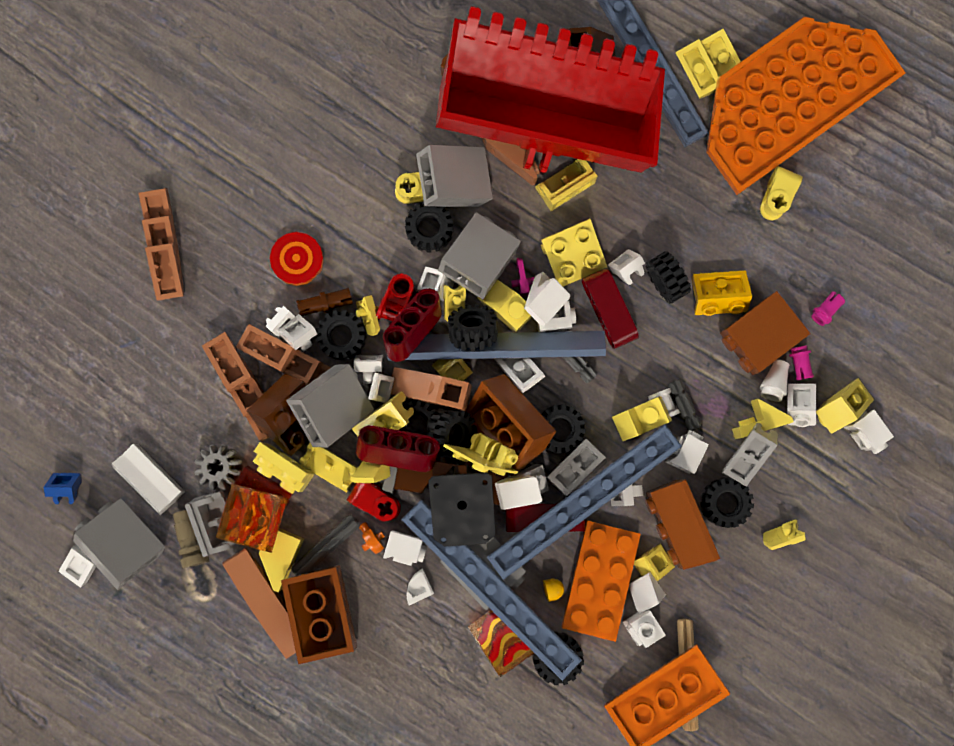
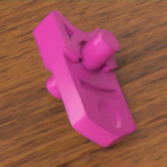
M516 258L519 279L512 280L511 285L512 288L519 287L520 296L525 298L529 295V285L533 284L534 277L526 278L523 259Z

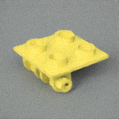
M590 218L541 239V249L548 257L555 279L563 287L607 268Z
M482 433L474 434L471 437L472 444L470 448L447 444L443 446L453 452L452 456L464 462H472V468L480 472L488 473L490 470L502 476H505L506 472L518 473L517 470L511 468L518 460L515 450Z

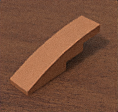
M168 189L140 192L138 194L144 216L142 224L147 242L145 251L156 300L184 296L182 271Z
M248 324L235 347L284 374L286 373L304 381L306 385L331 368Z
M224 332L203 344L202 348L226 390L231 393L241 413L247 418L259 441L263 442L269 437L260 430L246 410L264 394V391L237 348H235L228 334Z
M244 548L224 561L222 565L255 617L287 659L295 654L296 651L286 604L278 592L272 589L267 574L249 550Z

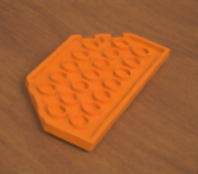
M803 17L717 79L706 153L735 194L738 195L906 74V72L876 30L867 28L860 30L850 28V25L835 22L823 23L814 21V18Z

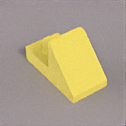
M661 396L612 417L622 441L637 437L672 421Z
M760 399L751 400V404L757 421H755L754 417L738 421L740 427L733 428L732 431L735 439L747 437L756 423H760L762 430L767 431L793 423L794 421L788 414Z

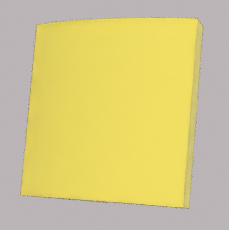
M724 29L702 41L698 39L675 52L699 99L715 93L717 79L741 62Z

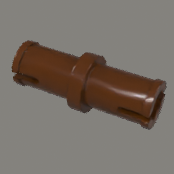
M349 287L326 294L323 291L319 292L320 295L296 300L299 314L302 317L321 311L328 313L330 312L329 309L353 304Z

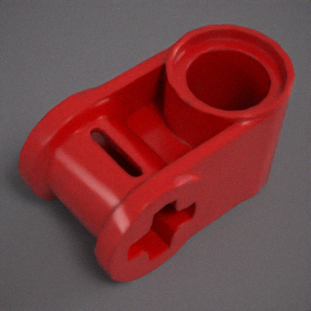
M400 273L392 277L376 313L378 320L383 318L393 322L412 300L415 294V285L410 276ZM400 281H406L410 285L409 290L404 294H399L395 290L397 283Z
M356 483L346 499L355 507L368 512L381 521L393 520L401 511L399 501L375 483ZM389 502L392 503L390 508L393 510V513L384 515V508L381 505L388 504Z

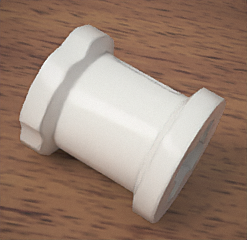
M671 388L647 396L649 400L661 396L670 417L680 413L679 409L675 408L670 396Z

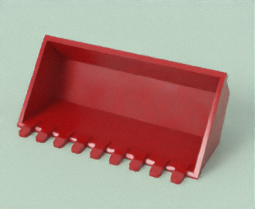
M475 6L470 7L467 21L454 19L449 52L440 86L436 128L520 146V148L527 150L523 168L529 170L533 164L535 152L543 153L539 163V172L543 173L547 172L552 155L572 157L642 173L649 167L657 166L665 68L655 66L658 59V52L656 50L648 49L644 61L641 63L634 61L637 51L636 46L626 44L620 58L612 56L615 42L612 39L606 38L599 53L591 51L593 37L587 33L582 34L578 47L568 45L571 31L566 28L559 30L557 40L553 42L546 40L549 27L541 22L537 24L535 35L532 37L524 35L526 20L521 17L515 18L511 32L501 29L504 15L500 12H493L490 25L486 26L479 24L481 9Z

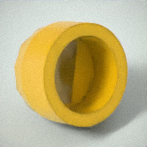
M554 578L543 580L547 601L558 600L564 593L562 582Z

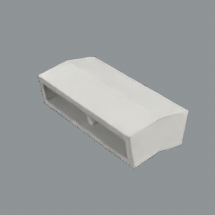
M132 444L112 463L113 468L159 515L164 513L185 492L139 444Z

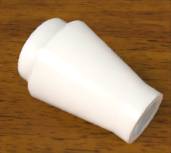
M782 360L773 362L772 367L760 386L762 390L760 395L763 398L780 402L787 395L789 363Z

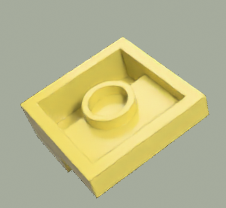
M259 442L253 451L257 454L253 460L259 466L257 471L268 478H271L272 475L281 480L279 485L292 494L295 490L303 492L315 475L271 444Z

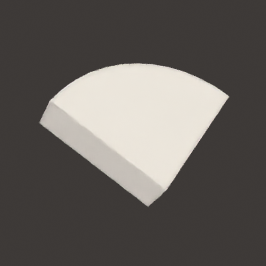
M423 568L417 571L409 581L407 587L409 606L434 594Z

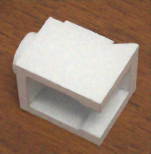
M875 410L869 413L865 411L858 420L844 427L852 432L850 435L861 450H871L874 454L888 447L886 442L894 437Z
M689 430L687 434L677 438L682 447L672 454L673 456L665 462L687 474H695L709 444L702 441L703 436Z
M392 530L383 558L394 557L393 561L412 566L417 561L423 563L427 546L422 545L423 541L419 537Z
M646 610L641 614L637 612L623 621L624 626L637 646L643 645L647 648L666 636L650 610Z

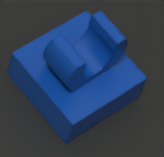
M53 473L43 487L45 497H53L55 504H59L62 497H68L69 504H73L77 498V490L82 483L81 474Z

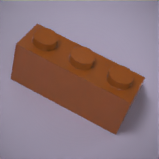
M505 374L482 381L466 409V412L471 414L470 417L475 420V423L472 424L477 426V431H474L475 434L482 433L515 450L518 460L511 468L518 472L546 449L556 433V430Z
M673 480L646 492L648 499H645L646 506L650 514H655L659 524L656 525V529L662 540L666 539L670 547L667 550V554L673 566L677 565L678 568L685 570L721 559L686 480Z
M340 565L281 580L298 665L355 651L357 642Z

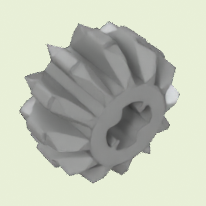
M210 445V453L206 450H201L200 454L204 460L196 459L194 461L196 465H201V469L194 471L195 475H204L199 483L205 485L209 482V490H215L217 485L220 490H226L227 483L235 485L236 480L232 475H241L242 473L240 470H235V466L242 464V461L239 459L232 460L237 452L231 450L227 453V445H221L219 450L216 445ZM220 463L219 465H223V470L217 471L213 469L214 464Z

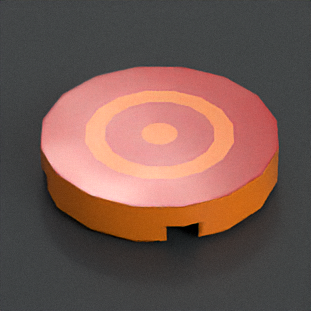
M287 233L277 239L271 249V268L276 276L286 284L295 286L308 284L319 275L323 268V251L317 241L306 233Z

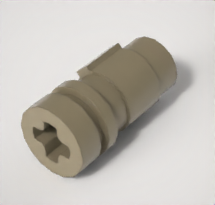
M183 510L174 513V528L181 549L178 553L179 556L183 557V559H180L182 569L210 562L209 555L206 557L202 556L187 511Z

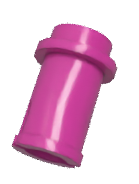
M831 292L819 307L813 309L811 317L814 322L821 326L831 323V317L845 304V299L840 294L834 297L836 292Z
M807 345L791 348L792 354H789V357L793 358L796 380L814 377L809 358L811 350H808Z

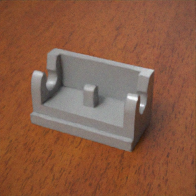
M756 423L750 434L723 469L724 474L744 486L749 484L778 445V433L772 429L766 433L762 430L760 423Z
M585 439L547 478L562 492L564 497H568L588 482L607 463L606 457Z
M223 490L194 498L185 504L203 557L230 549L231 545L239 543L228 540L230 533L234 529L225 531L231 512Z

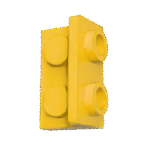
M746 270L692 275L691 281L696 300L694 307L695 315L739 314L748 311L752 293Z

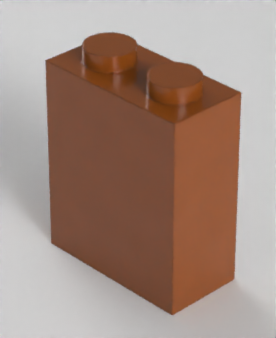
M778 291L769 295L720 332L723 337L722 342L729 351L736 353L742 369L747 373L750 372L752 375L763 371L811 334Z

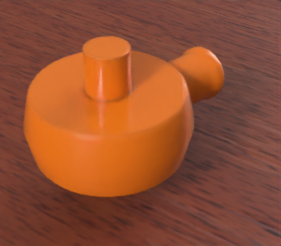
M366 522L359 526V529L363 532L362 537L366 542L361 546L363 550L367 551L370 548L374 554L380 553L385 548L381 542L385 537L383 532L381 531L376 534L369 528Z

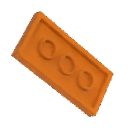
M586 520L585 531L561 626L562 629L616 642L640 533Z
M696 644L607 702L604 707L630 746H651L729 696L730 691Z

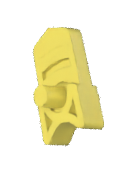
M447 285L443 286L444 320L447 322L453 310L458 312V308L461 306L465 309L466 289L461 285L456 289H451Z
M372 295L365 296L363 300L356 301L358 309L356 310V316L362 317L367 334L375 336L380 331L376 316L378 306H375Z
M797 520L784 523L782 526L763 533L764 545L770 550L806 540L805 533L798 530Z

